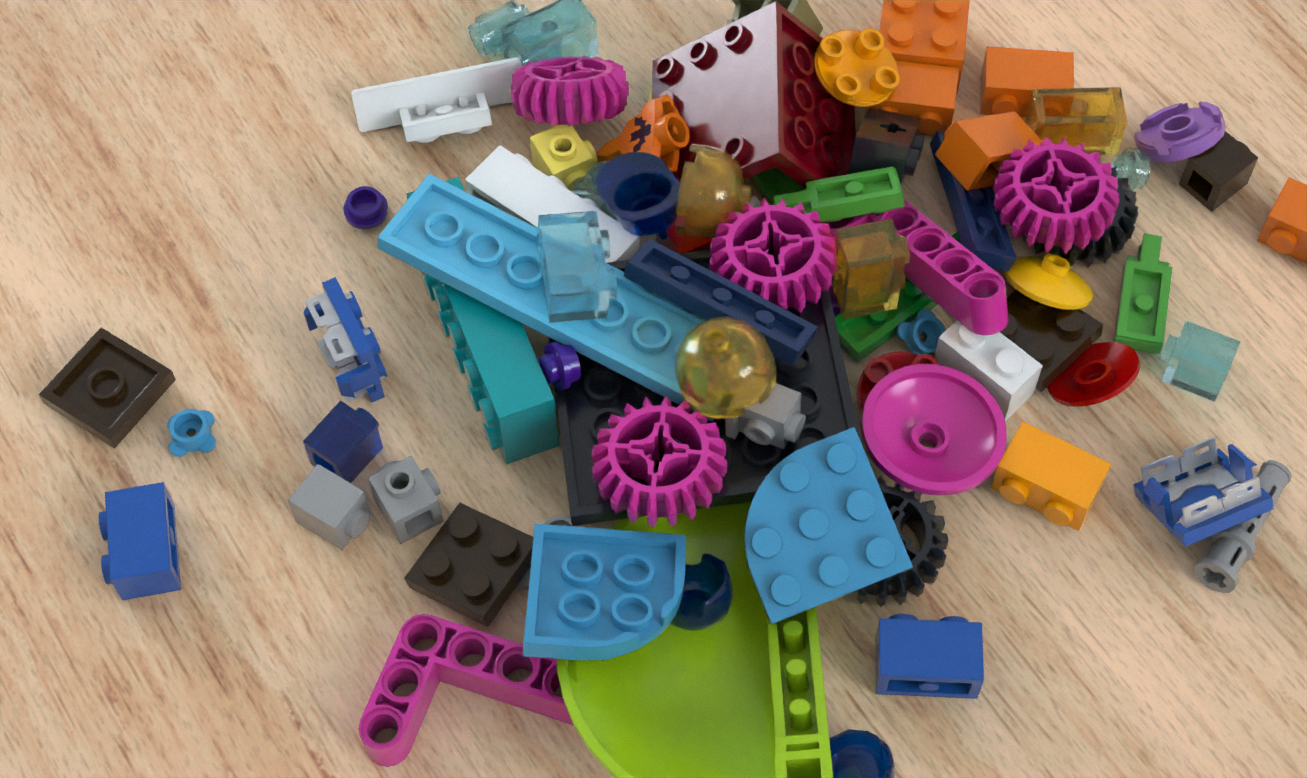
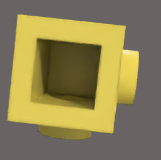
M559 124L530 137L532 163L536 169L547 176L557 177L565 184L568 190L575 194H579L587 187L595 184L594 165L598 164L596 152L589 140L582 141L573 125L569 127L568 125Z

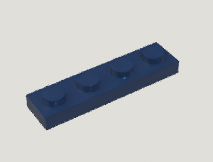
M937 131L929 144L962 245L991 268L1008 272L1017 257L1006 226H1001V213L995 211V196L992 186L967 191L935 155L945 139V132Z
M651 239L627 262L623 277L792 366L808 348L816 334L818 326Z

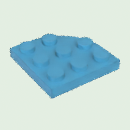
M855 427L809 444L784 458L765 477L751 502L745 523V556L752 581L770 625L913 568Z
M535 524L523 656L566 660H609L613 657L635 651L653 641L669 626L681 603L685 580L686 535Z

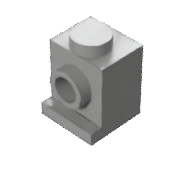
M746 372L725 409L726 436L735 439L738 433L742 432L755 443L761 445L771 444L785 449L788 441L795 443L798 440L805 424L806 416L801 414V393Z

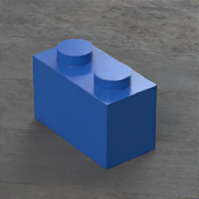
M164 482L105 492L106 511L99 512L100 532L103 540H108V554L101 557V567L105 583L107 585L113 584L122 600L181 590L175 505Z
M896 614L889 618H880L875 637L876 694L977 699L984 681L982 623L968 622L966 618L959 616L943 617L939 621L918 620L917 617L909 614Z

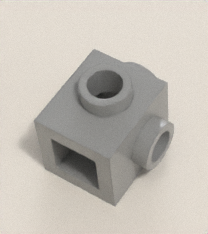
M412 455L401 461L389 462L383 465L376 474L368 477L374 500L400 544L443 522L439 501L436 497L441 493L440 488L429 468L421 471Z

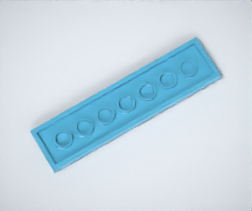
M431 174L427 175L377 237L378 249L563 345L572 346L575 351L664 397L667 395L671 401L679 405L687 400L691 411L696 412L703 409L707 419L710 421L714 420L758 351V347L727 333L724 329L695 314L687 312L675 303L623 277V271Z

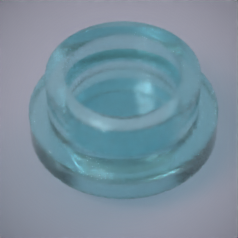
M1127 147L1121 155L1115 158L1112 167L1116 166V178H1128V190L1142 189L1149 178L1150 159L1147 154L1140 153L1139 149Z

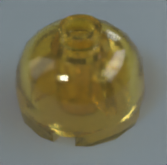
M693 143L689 151L697 154L695 163L685 161L676 212L678 215L685 216V227L676 225V232L678 235L692 238L716 237L718 224L727 223L730 211L742 213L745 202L750 204L752 186L744 185L743 169L737 159L728 152L712 146Z
M717 317L697 324L685 335L676 352L675 378L682 397L700 415L715 419L736 418L746 414L744 407L752 405L757 400L761 404L769 397L776 383V364L774 356L760 331L744 320L733 317Z

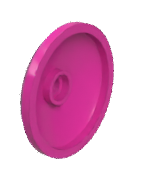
M916 364L889 373L870 391L861 416L862 439L869 456L876 466L899 485L923 494L954 495L975 488L994 472L1006 447V423L995 398L977 380L947 366ZM920 442H929L934 448H927Z

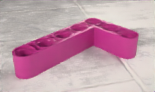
M905 199V207L892 209L878 214L870 213L847 217L834 222H820L829 223L831 238H835L837 245L862 237L855 260L874 250L971 332L979 335H993L1006 328L1009 319L1005 280L1003 277Z
M419 614L412 616L401 627L360 719L358 729L366 753L372 762L385 767L398 765L410 753L440 682L573 725V722L565 706L564 699L554 694L561 687L557 673V659L523 656L522 644L433 615ZM433 639L437 641L429 650L417 651L413 649L416 643L421 640ZM470 654H479L484 657L475 666L468 667L460 664L462 659ZM524 669L531 672L530 677L522 682H512L507 679L508 675L514 670ZM412 683L417 685L415 691L408 696L400 697L394 695L395 690L402 684ZM389 728L398 731L394 739L382 744L373 741L376 734L381 730Z

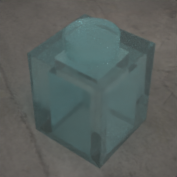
M1186 321L1179 338L1170 334L1159 360L1168 363L1161 381L1215 402L1241 341Z

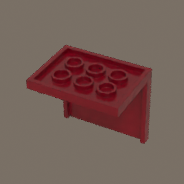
M777 1L653 60L652 100L664 94L669 95L680 116L687 123L690 134L689 143L679 150L677 172L651 181L650 207L655 211L661 213L671 204H681L694 197L696 199L702 198L773 167L778 168L805 188V182L848 174L856 136L855 106L843 103L833 97L822 86L816 75L814 56L823 38Z

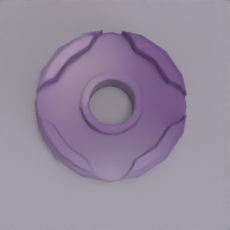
M1198 102L1200 108H1189L1188 103H1178L1160 109L1148 116L1140 124L1141 132H1135L1134 139L1137 149L1142 158L1151 162H1174L1199 155L1213 147L1224 136L1226 125L1222 112L1218 106L1208 102Z

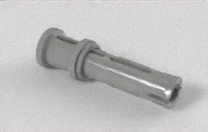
M1268 460L1267 463H1262L1256 477L1258 476L1260 479V488H1263L1272 496L1274 507L1283 489L1291 480L1292 475L1290 470L1282 463ZM1271 510L1212 535L1213 545L1206 557L1197 560L1194 565L1193 571L1197 579L1214 591L1222 593L1233 591L1238 584L1237 574L1243 563L1251 560L1255 555V538L1270 515Z

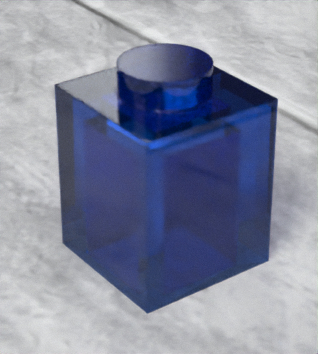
M340 400L303 440L310 464L314 467L319 464L347 482L352 483L383 448L378 430V421L365 409L358 407L354 410Z

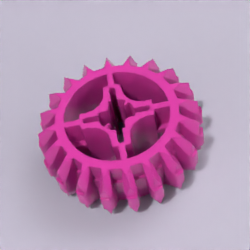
M571 55L568 57L554 56L551 59H539L537 62H528L516 69V72L512 75V85H510L511 99H513L517 115L527 121H535L538 124L549 123L553 126L561 124L570 127L573 124L586 125L590 122L600 123L604 119H612L624 111L625 106H627V96H629V82L626 81V71H624L623 66L610 59L603 60L600 57L589 58L586 55L581 57H572Z
M1046 136L1040 146L1029 140L1023 150L1014 148L1009 156V160H1004L1003 164H1001L998 178L995 179L993 187L995 192V211L1001 213V226H1012L1013 238L1022 235L1026 236L1028 248L1038 242L1044 244L1046 253L1053 248V245L1060 246L1065 254L1071 249L1072 244L1083 250L1089 244L1090 239L1098 241L1103 235L1104 230L1112 225L1115 217L1114 211H1117L1120 199L1117 192L1119 187L1118 178L1111 176V163H1099V151L1090 154L1084 152L1083 142L1077 147L1069 146L1066 137L1059 144H1053Z
M763 198L760 207L757 208L745 202L742 214L730 211L727 223L718 224L716 237L712 238L710 244V256L712 257L710 258V271L785 310L793 307L802 313L806 301L817 304L821 297V291L829 290L832 284V277L837 270V258H835L837 256V244L835 238H831L829 223H820L817 211L805 214L802 202L793 208L787 207L784 198L781 199L778 205H769L766 199Z
M667 395L661 402V405L652 406V402L646 396L642 404L643 408L637 410L627 403L624 408V418L611 414L608 420L609 429L599 428L597 435L598 445H594V449H592V460L594 462L592 467L593 478L599 483V494L603 497V500L610 499L611 508L616 514L627 509L628 519L632 523L642 515H646L648 524L652 528L658 522V517H667L669 524L674 527L677 522V514L683 513L693 520L696 515L695 505L709 509V505L712 503V494H720L723 487L722 477L727 473V460L724 457L726 456V443L720 438L716 422L707 423V415L703 409L691 414V408L687 400L682 402L677 408L671 407V400ZM672 438L678 439L686 444L677 443ZM664 450L662 462H659L658 472L655 473L657 461H660L661 451ZM624 472L631 473L633 478L644 480L648 486L632 480Z

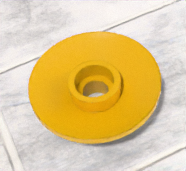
M1046 254L1044 258L1017 256L1008 272L1004 271L1006 280L1017 291L1034 301L1050 307L1078 310L1087 307L1093 298V291L1090 285L1080 275L1070 269V263L1066 259L1054 254Z

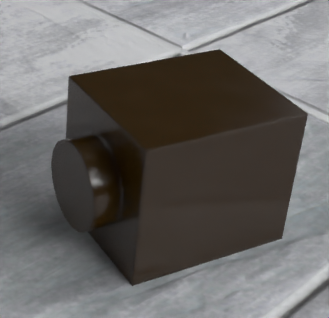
M1225 131L1224 136L1213 147L1199 155L1188 158L1179 185L1212 212L1248 184L1258 157L1244 143L1237 141Z

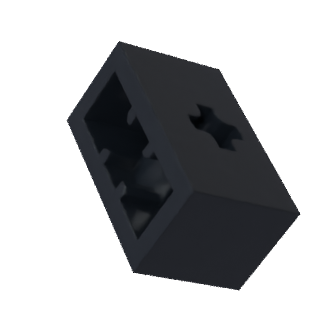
M869 107L855 136L848 174L893 166V168H896L902 186L905 175L914 176L917 161L921 157L925 135L918 133L921 118Z

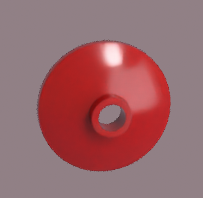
M1118 342L1092 344L1047 389L1050 396L1062 405L1082 407L1098 404L1115 397L1133 383L1140 371V360L1136 351L1126 344Z

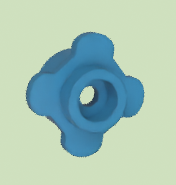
M924 309L919 311L917 317L911 322H902L898 325L897 337L906 343L911 353L930 355L936 352L938 338L946 329L932 311ZM921 332L925 335L924 341L919 338Z
M186 409L172 416L167 422V427L172 436V441L168 445L170 453L176 457H182L187 452L201 451L202 453H208L212 451L216 446V439L212 436L211 426L215 422L213 414L206 410ZM196 431L194 436H188V433Z

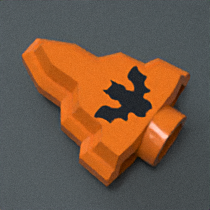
M664 94L644 104L641 113L626 123L621 135L606 142L596 152L598 170L614 175L629 172L636 178L645 176L651 181L677 172L679 150L689 143L690 134L687 123L680 116L669 95Z

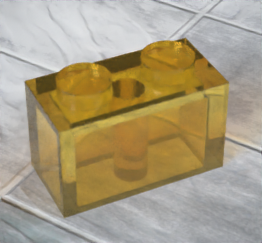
M1121 87L1032 89L1025 123L1042 141L1047 136L1053 144H1059L1066 137L1068 145L1072 147H1077L1083 142L1084 152L1087 154L1099 151V155H1117L1127 125Z
M892 218L837 229L835 240L837 244V256L835 257L837 258V270L832 277L831 285L843 320L897 309L900 289L905 288L903 270L904 264L910 262V251L905 236H898Z

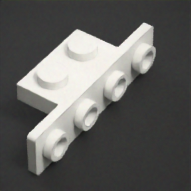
M514 57L355 89L351 92L359 131L367 132L402 124L406 142L417 141L420 143L431 142L438 139L441 135L456 132L461 134L475 133L481 130L482 127L492 125L490 106L513 102L510 85H512V75L516 72V69L522 66L521 59Z

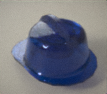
M629 152L616 156L607 162L598 172L596 187L599 195L613 215L617 217L622 227L635 236L655 234L661 241L667 239V228L671 227L677 220L679 200L683 193L680 182L675 178L667 165L656 155L646 152Z

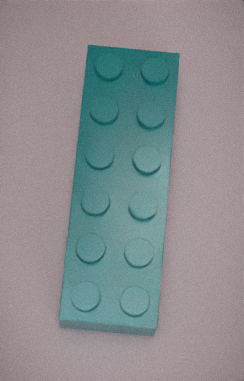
M459 177L445 181L465 191ZM414 191L406 194L407 199L410 198ZM425 273L423 280L431 301L436 300L439 307L437 314L445 336H451L454 344L452 351L457 367L461 374L466 373L470 384L467 385L474 409L476 412H482L485 421L483 428L491 450L500 448L507 465L560 446L555 399L522 323Z

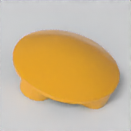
M872 28L864 29L862 32L858 30H840L831 33L822 39L815 52V72L822 86L833 97L852 106L870 107L884 102L899 84L900 76L893 55L884 45L883 35Z

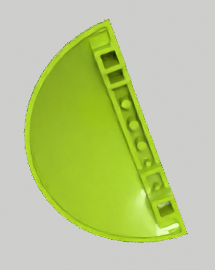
M751 502L710 507L709 509H696V515L693 520L680 513L677 514V522L674 527L669 524L667 517H658V522L652 528L648 524L647 516H643L634 523L630 519H621L610 528L613 530L686 535L685 580L681 603L669 626L658 637L635 651L613 657L609 660L557 659V673L561 691L573 725L590 753L613 778H833L817 610L814 607L770 625L752 581L745 556L744 532Z

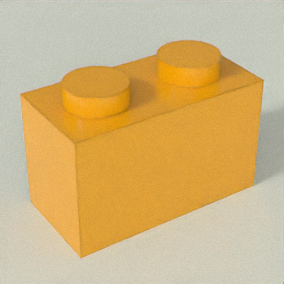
M1022 421L997 466L991 488L999 491L1006 500L1012 503L1025 504L1043 513L1049 521L1056 525L1069 526L1079 531L1104 485L1112 464Z

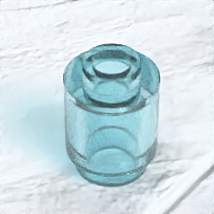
M510 0L477 16L475 23L468 26V31L480 55L486 56L491 53L493 56H496L530 39L534 21L524 4L519 6L514 0Z

